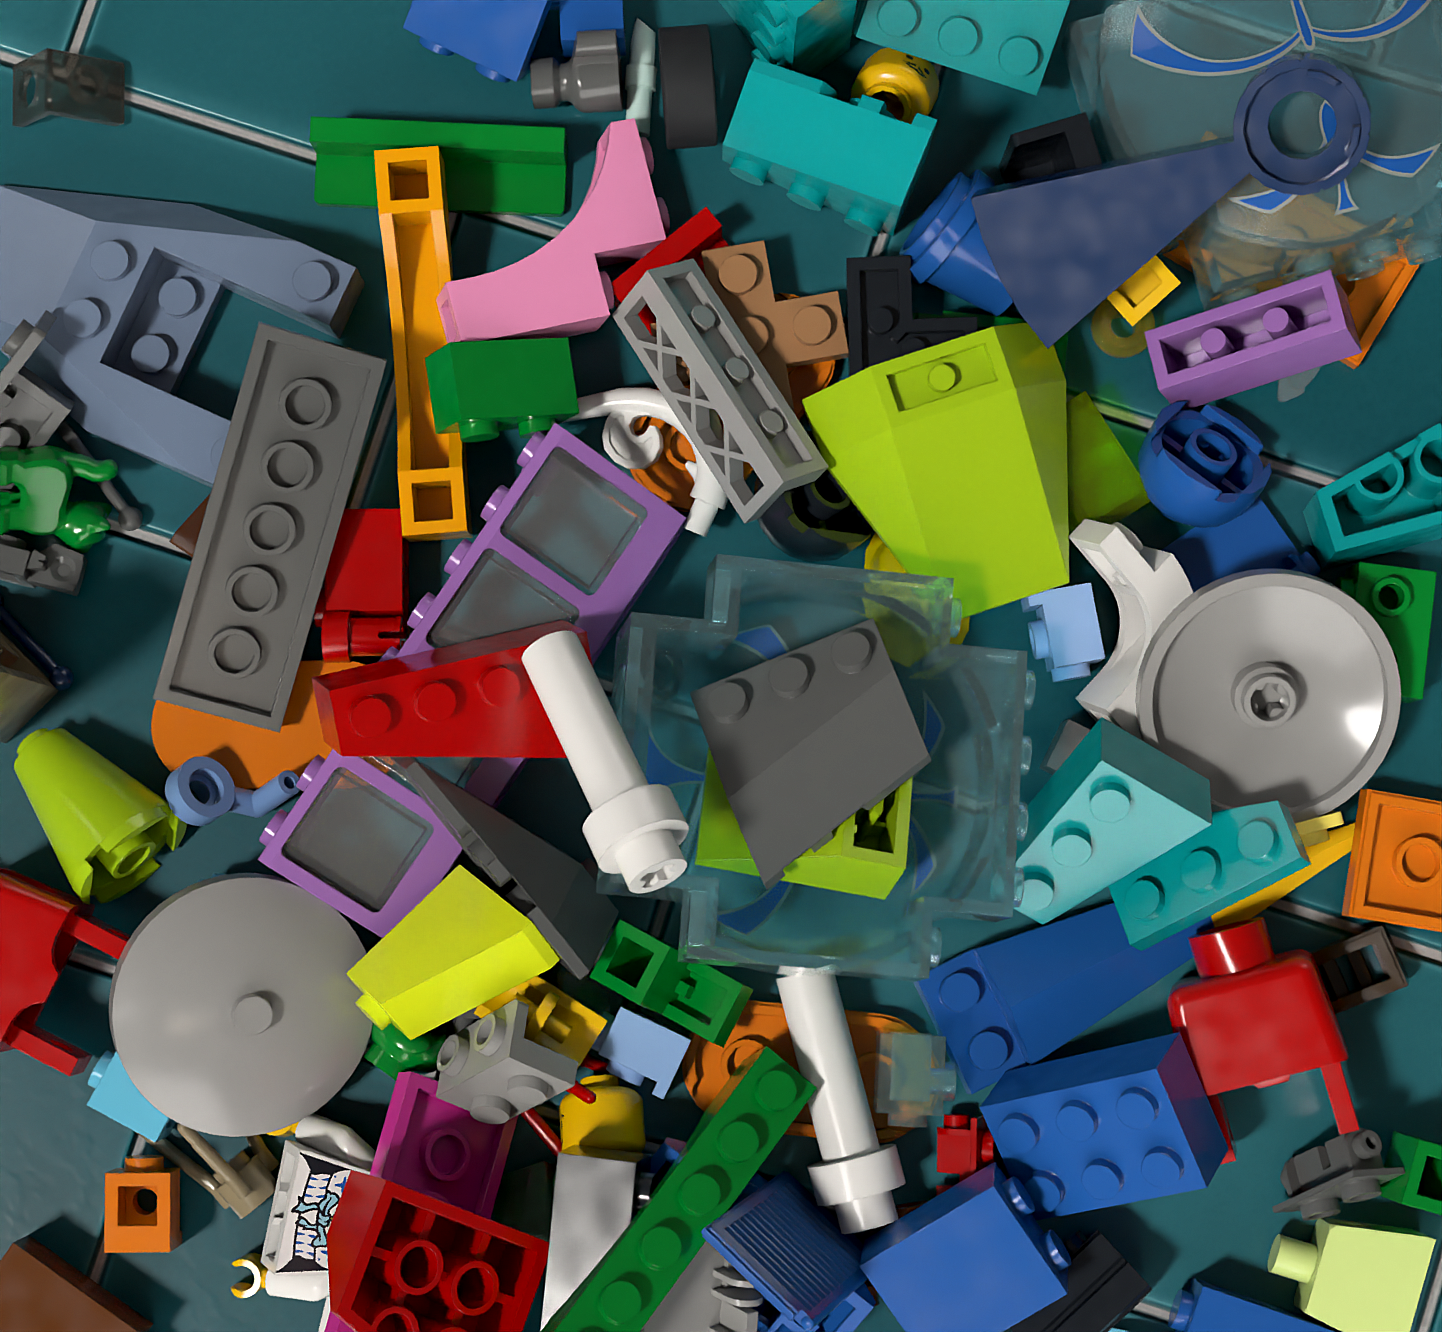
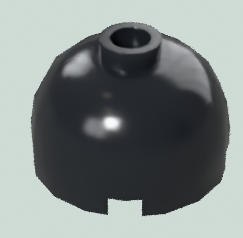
M806 431L816 446L812 431ZM828 469L816 481L784 491L763 515L757 519L760 528L773 545L788 556L805 562L837 560L864 543L874 530ZM758 476L755 480L754 495L764 486Z

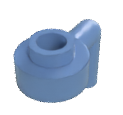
M198 756L187 760L171 772L165 784V796L170 809L179 819L190 825L204 826L212 823L227 811L255 818L266 815L300 791L296 787L299 777L294 772L286 770L257 790L252 791L234 786L229 772L216 760ZM191 790H193L196 793L199 801L193 796Z

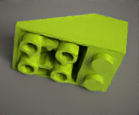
M708 747L695 865L760 876L727 799L710 748ZM913 776L870 810L860 808L831 831L834 836L833 839L815 853L811 848L805 851L783 869L785 876L780 880L885 900L906 869Z

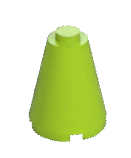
M41 728L29 734L18 746V757L14 763V770L73 891L83 903L90 904V896L92 895L102 904L128 893L149 878L160 867L153 857L165 843L174 851L181 842L187 823L179 819L172 812L166 800L63 728L51 730Z

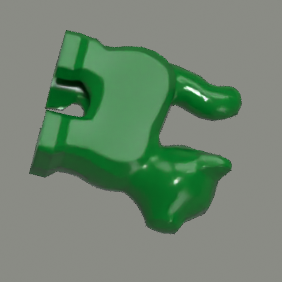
M49 445L29 449L10 446L0 447V486L14 483L20 490L19 492L0 490V535L3 536L9 530H24L35 535L55 534L66 544L68 549L80 554L87 553L91 546L104 539L107 530L111 529V524L107 518L112 511V506L105 502L88 500L70 502L68 499L74 477L79 476L93 482L108 481L117 476V463L111 459L95 460L84 454L65 451L59 447Z

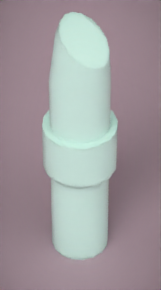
M637 18L631 39L629 65L626 66L625 90H627L626 119L635 118L640 138H647L650 136L652 93L656 91L657 68L654 66L656 33Z

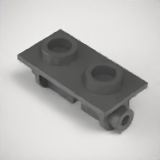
M1359 1127L1357 1131L1342 1134L1325 1142V1146H1316L1288 1159L1283 1166L1280 1179L1282 1185L1287 1190L1289 1199L1273 1206V1212L1301 1211L1302 1219L1306 1221L1327 1218L1341 1212L1339 1203L1342 1201L1344 1203H1353L1381 1195L1380 1184L1405 1174L1404 1167L1384 1168L1380 1154L1382 1143L1379 1136L1372 1130Z

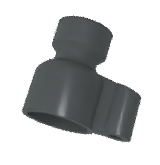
M616 29L577 31L572 57L566 63H559L554 57L531 58L530 76L534 109L557 108L562 101H568L578 111L583 113L623 111L622 65Z

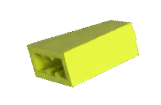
M459 864L346 974L363 993L355 1002L356 1005L378 1028L384 1030L392 1023L407 1038L413 1040L551 969L560 958L532 921Z

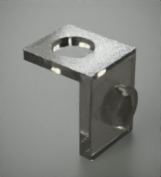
M46 48L13 66V126L23 128L48 115L110 126H119L124 123L125 65L123 63ZM34 74L36 82L35 94L31 104L28 105L27 89L29 81Z

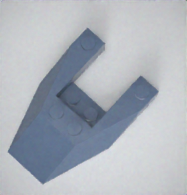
M0 185V351L23 319L34 326L46 310L49 311L57 319L24 366L75 402L69 415L89 433L211 488L231 421L175 397L225 289L340 339L365 285L357 268L296 240L194 204ZM1 351L4 355H6V356L10 359V356H8L6 353H4L3 351Z

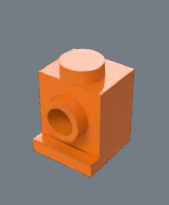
M133 1155L125 1157L124 1168H115L105 1173L104 1253L171 1252L182 1244V1231H180V1168H164V1156ZM142 1189H150L157 1195V1208L155 1211L147 1212L139 1206L138 1194Z

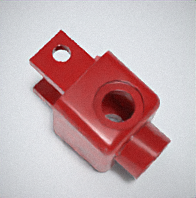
M0 868V1052L17 1049L67 1076L83 1073L93 1055L36 1026L35 1023L79 940L119 960L131 935L92 916L95 908L94 904L83 903L80 898L8 868Z
M1264 917L1225 924L1189 936L1188 940L1198 975L1181 979L1172 986L1167 1000V1007L1173 1033L1180 1032L1228 1145L1229 1149L1221 1164L1236 1161L1237 1147L1221 1092L1254 1085L1260 1089L1288 1082L1292 1074L1321 1068L1340 1135L1359 1130L1358 1118L1341 1063L1349 1058L1347 1045L1313 955L1303 949H1295L1275 955Z

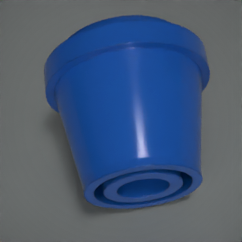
M979 169L968 177L960 172L945 185L921 215L904 241L899 255L911 256V280L916 284L926 281L997 317L1013 301L1000 281L982 240L971 197L977 190L995 186V181Z

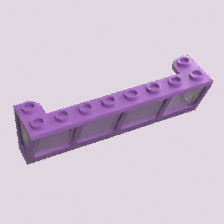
M554 423L546 436L537 431L524 447L517 460V464L523 468L511 488L508 489L504 485H500L492 494L480 515L487 523L475 541L472 543L465 538L456 547L444 567V571L451 576L437 597L428 592L415 607L407 622V625L414 630L399 651L391 646L379 662L565 620L587 631L592 665H594L685 530L683 527L687 519L570 432ZM332 749L326 759L318 754L302 773L296 787L302 790L303 793L292 810L287 813L280 809L268 823L259 839V842L264 844L266 848L258 860L383 938L459 865L466 852L389 757L341 756ZM414 757L494 808L498 807L530 759Z

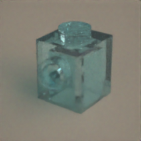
M877 1031L873 1109L877 1113H888L887 1125L927 1127V1115L943 1116V1101L955 1100L956 1062H945L946 1036L929 1033Z

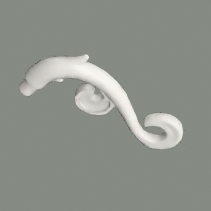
M648 387L618 388L577 398L579 414L564 422L608 416L602 434L604 450L614 462L627 469L648 468L659 460L664 448L663 436L657 426L649 425L646 432L641 436L634 433L633 426L636 419L648 416L660 419L674 426L686 437L696 457V463L688 460L685 465L695 483L690 493V496L694 497L695 500L683 528L707 537L718 508L725 510L729 498L660 390ZM709 408L710 428L718 440L724 441V433L718 413L715 409Z

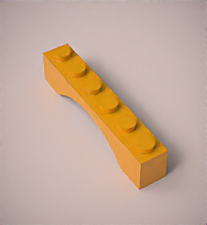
M439 146L374 150L378 213L387 277L394 355L398 484L402 536L409 542L472 538L466 442L460 440V433L436 434L425 363L426 357L447 344L436 301L445 283L453 281L445 162Z

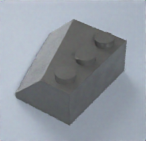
M873 618L690 692L727 799L767 890L785 876L783 869L805 851L811 848L815 853L833 839L834 836L831 831L860 808L870 810L931 762L925 743Z

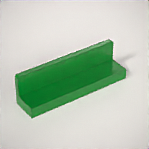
M311 116L309 142L316 153L314 200L318 206L378 209L374 150L439 146L445 162L448 212L562 217L565 213L568 140L565 128Z

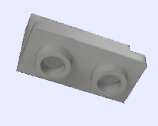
M515 999L445 1040L437 1057V1069L440 1071L436 1097L470 1111V1115L480 1122L502 1124L575 1086L578 1061L525 1039L524 1033L529 1005Z

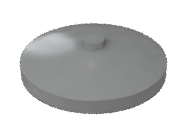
M1286 569L1248 570L1220 578L1198 589L1174 608L1153 635L1140 665L1136 684V716L1140 735L1145 743L1210 780L1211 812L1278 800L1288 807L1294 823L1320 817L1337 808L1357 793L1374 775L1384 760L1397 729L1401 705L1400 676L1393 650L1384 632L1374 618L1346 592L1323 579L1299 571Z
M235 873L205 879L192 884L170 896L146 916L126 943L117 962L109 995V1020L113 1043L120 1062L139 1092L157 1110L177 1123L196 1131L219 1136L240 1137L266 1134L295 1124L325 1105L343 1087L356 1069L367 1047L373 1022L356 1005L355 1002L363 993L346 974L366 955V951L351 925L335 908L288 879L259 873Z

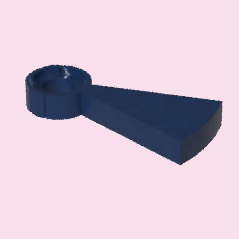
M1300 53L1282 56L1269 63L1267 68L1263 67L1250 79L1237 104L1233 119L1232 136L977 190L971 197L982 240L1000 281L1021 316L1048 349L1249 173L1264 186L1283 194L1308 195L1318 193L1321 189L1327 190L1341 183L1352 173L1353 168L1357 167L1365 155L1370 138L1371 105L1367 93L1363 91L1364 86L1353 71L1342 63L1338 64L1337 60L1326 55L1305 53L1302 56ZM1299 91L1312 92L1326 99L1333 108L1337 121L1336 131L1330 141L1319 150L1307 154L1293 153L1281 147L1273 137L1269 123L1271 112L1276 103L1285 96Z

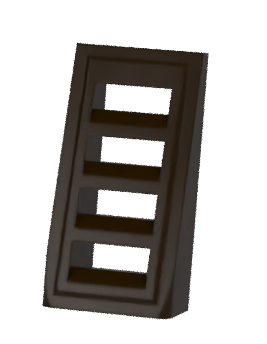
M1382 922L1309 952L1313 955L1317 966L1323 965L1336 997L1330 999L1335 1014L1409 985L1410 980L1389 931L1385 923ZM1368 945H1372L1385 975L1376 980L1373 979L1360 950ZM1346 954L1360 984V987L1351 991L1336 961V958Z

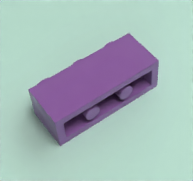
M1331 269L1144 332L1158 389L1170 404L1188 401L1182 410L1197 407L1362 353L1347 295Z

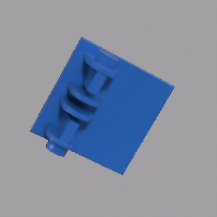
M1259 496L1242 515L1218 527H1194L1161 550L1172 553L1177 559L1190 582L1193 593L1215 580L1248 570L1286 569L1313 576L1321 572L1319 565L1308 552L1300 555Z

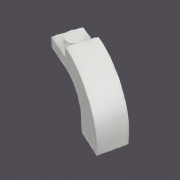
M1084 519L1069 535V539L1097 570L1114 593L1119 608L1120 628L1115 649L1107 664L1075 699L1096 723L1103 717L1142 740L1137 722L1135 703L1140 665L1145 651L1161 623L1174 608L1193 594V590L1183 568L1172 553L1143 546L1132 531L1118 522L1110 525Z

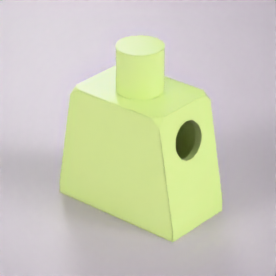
M1322 1218L1318 1219L1315 1223L1310 1243L1278 1234L1270 1250L1267 1268L1268 1272L1299 1281L1294 1296V1305L1304 1313L1341 1332H1410L1436 1239L1408 1228Z

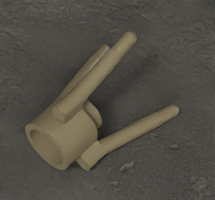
M178 1124L177 1130L215 1171L213 1175L166 1138L154 1142L139 1134L147 1143L208 1190L224 1209L230 1206L240 1219L251 1213L275 1192L277 1179L271 1171L280 1162L266 1147L261 1134L245 1136L254 1154L251 1159L242 1149L226 1162L196 1130Z

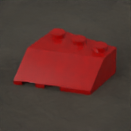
M351 1170L327 1232L330 1311L354 1332H522L547 1263L549 1242L386 1179Z

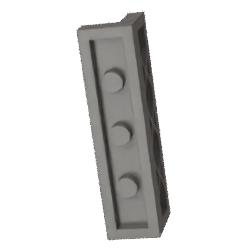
M694 258L647 270L614 311L612 317L743 522L748 523L757 520L784 491L816 481L829 466ZM646 304H648L656 317L657 337L651 336L638 315ZM676 356L682 357L690 370V389L685 388L677 376ZM709 408L715 409L723 421L724 441L718 440L710 428ZM743 461L750 463L764 485L755 495H753L744 481Z

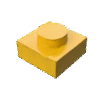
M1155 255L1113 291L1107 299L1131 326H1134L1181 282Z

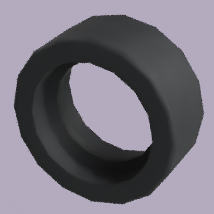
M701 24L661 27L658 30L667 148L671 150L716 146L718 142L717 105L709 26Z

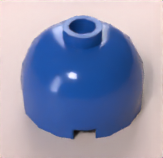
M1188 401L1174 402L1160 411L1142 443L1138 453L1140 484L1152 504L1167 518L1198 528L1218 527L1242 515L1255 502L1265 488L1272 473L1271 464L1269 463L1265 468L1263 467V463L1258 455L1264 446L1258 436L1241 420L1218 407L1205 404L1199 413L1192 410H1182Z

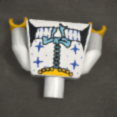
M313 1113L295 1124L267 1133L268 1135L281 1137L295 1134L298 1142L285 1140L262 1255L248 1253L232 1262L233 1266H245L251 1269L255 1278L254 1285L240 1282L231 1286V1291L236 1297L247 1298L263 1288H266L270 1296L307 1301H319L330 1296L327 1232L350 1171L354 1170L369 1175L376 1151L352 1128Z

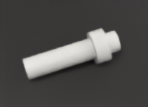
M558 631L539 638L524 651L522 662L593 811L585 820L582 830L599 868L606 873H622L632 893H647L666 886L677 879L687 867V862L679 845L686 838L689 831V826L671 789L660 784L649 785L577 634L572 631Z
M826 965L777 978L776 981L800 1074L817 1087L808 1100L822 1156V1161L808 1166L817 1206L834 1205L842 1234L861 1232L898 1220V1215L891 1190L904 1185L906 1181L896 1144L879 1145L833 965Z

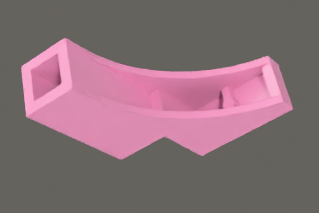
M635 118L609 124L597 142L595 167L583 204L574 219L554 239L538 251L512 265L494 272L445 283L436 301L447 344L449 342L564 338L597 331L610 316L609 309H612L614 305V295L608 274L605 271L599 272L598 267L641 259L666 239L670 229L667 206L663 198L655 197L650 178L654 170L652 149L646 137L640 138Z

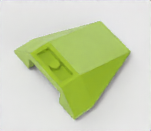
M1028 323L993 326L870 366L802 400L817 449L829 466L827 468L945 624L1069 583L1066 379L1054 345L1047 349Z

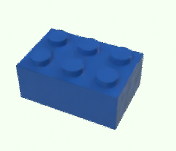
M1180 1032L1005 1071L980 1106V1110L1010 1178L1013 1176L1017 1177L1033 1201L1035 1211L1031 1215L1036 1221L1207 1188L1229 1149Z

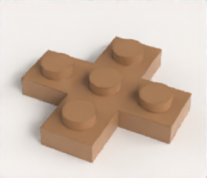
M764 240L702 251L705 276L794 412L787 368L848 358L849 351L838 291L775 302ZM651 323V335L657 337L656 323ZM676 356L677 376L683 386H689L690 370L682 357Z

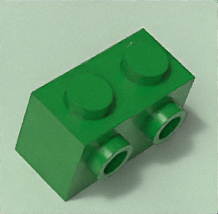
M568 337L449 342L425 358L436 434L460 433V440L462 442H480L497 438L500 430H519L520 438L531 439L537 431L546 436L554 423L560 424L579 414Z
M1359 562L1347 568L1345 577L1339 576L1335 586L1357 601L1374 618L1384 632L1398 666L1401 703L1422 700L1437 572Z

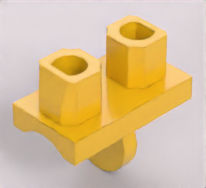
M539 975L477 1006L474 1011L475 1015L483 1018L515 999L528 1004L524 1038L578 1061L577 1069L608 1022L606 1018Z

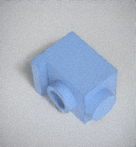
M1091 582L1051 589L1021 599L1023 612L1036 610L1037 621L1028 623L1031 648L1035 659L1045 658L1047 672H1051L1053 683L1091 676L1089 664H1095L1105 659Z
M624 1004L620 1007L616 1017L604 1012L602 1016L608 1022L591 1048L598 1051L599 1055L610 1059L606 1070L638 1086H641L646 1076L656 1081L652 1094L664 1099L692 1038Z

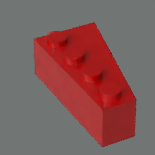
M559 620L311 677L324 742L341 756L567 758L524 667L522 655L527 647L545 635L558 631H572L577 634L592 665L587 631L565 620Z

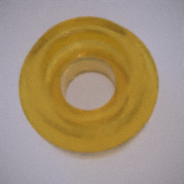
M1108 299L1104 300L1094 312L1091 320V333L1096 345L1104 353L1115 358H1129L1141 353L1147 347L1144 332L1155 329V320L1151 310L1132 326L1133 333L1131 336L1121 338L1113 333L1111 322L1115 318L1124 317Z

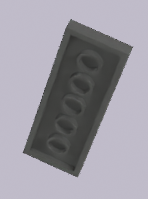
M259 321L153 699L280 733L387 363L385 358Z

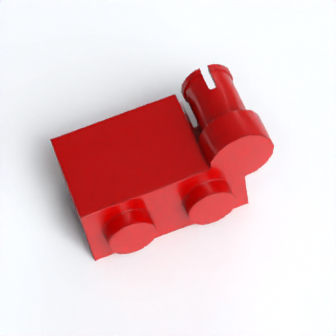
M400 508L344 509L325 574V589L320 591L314 612L316 627H322V655L325 663H351L353 656H383L391 646L400 651L409 638V625H407L409 619V541L402 536Z

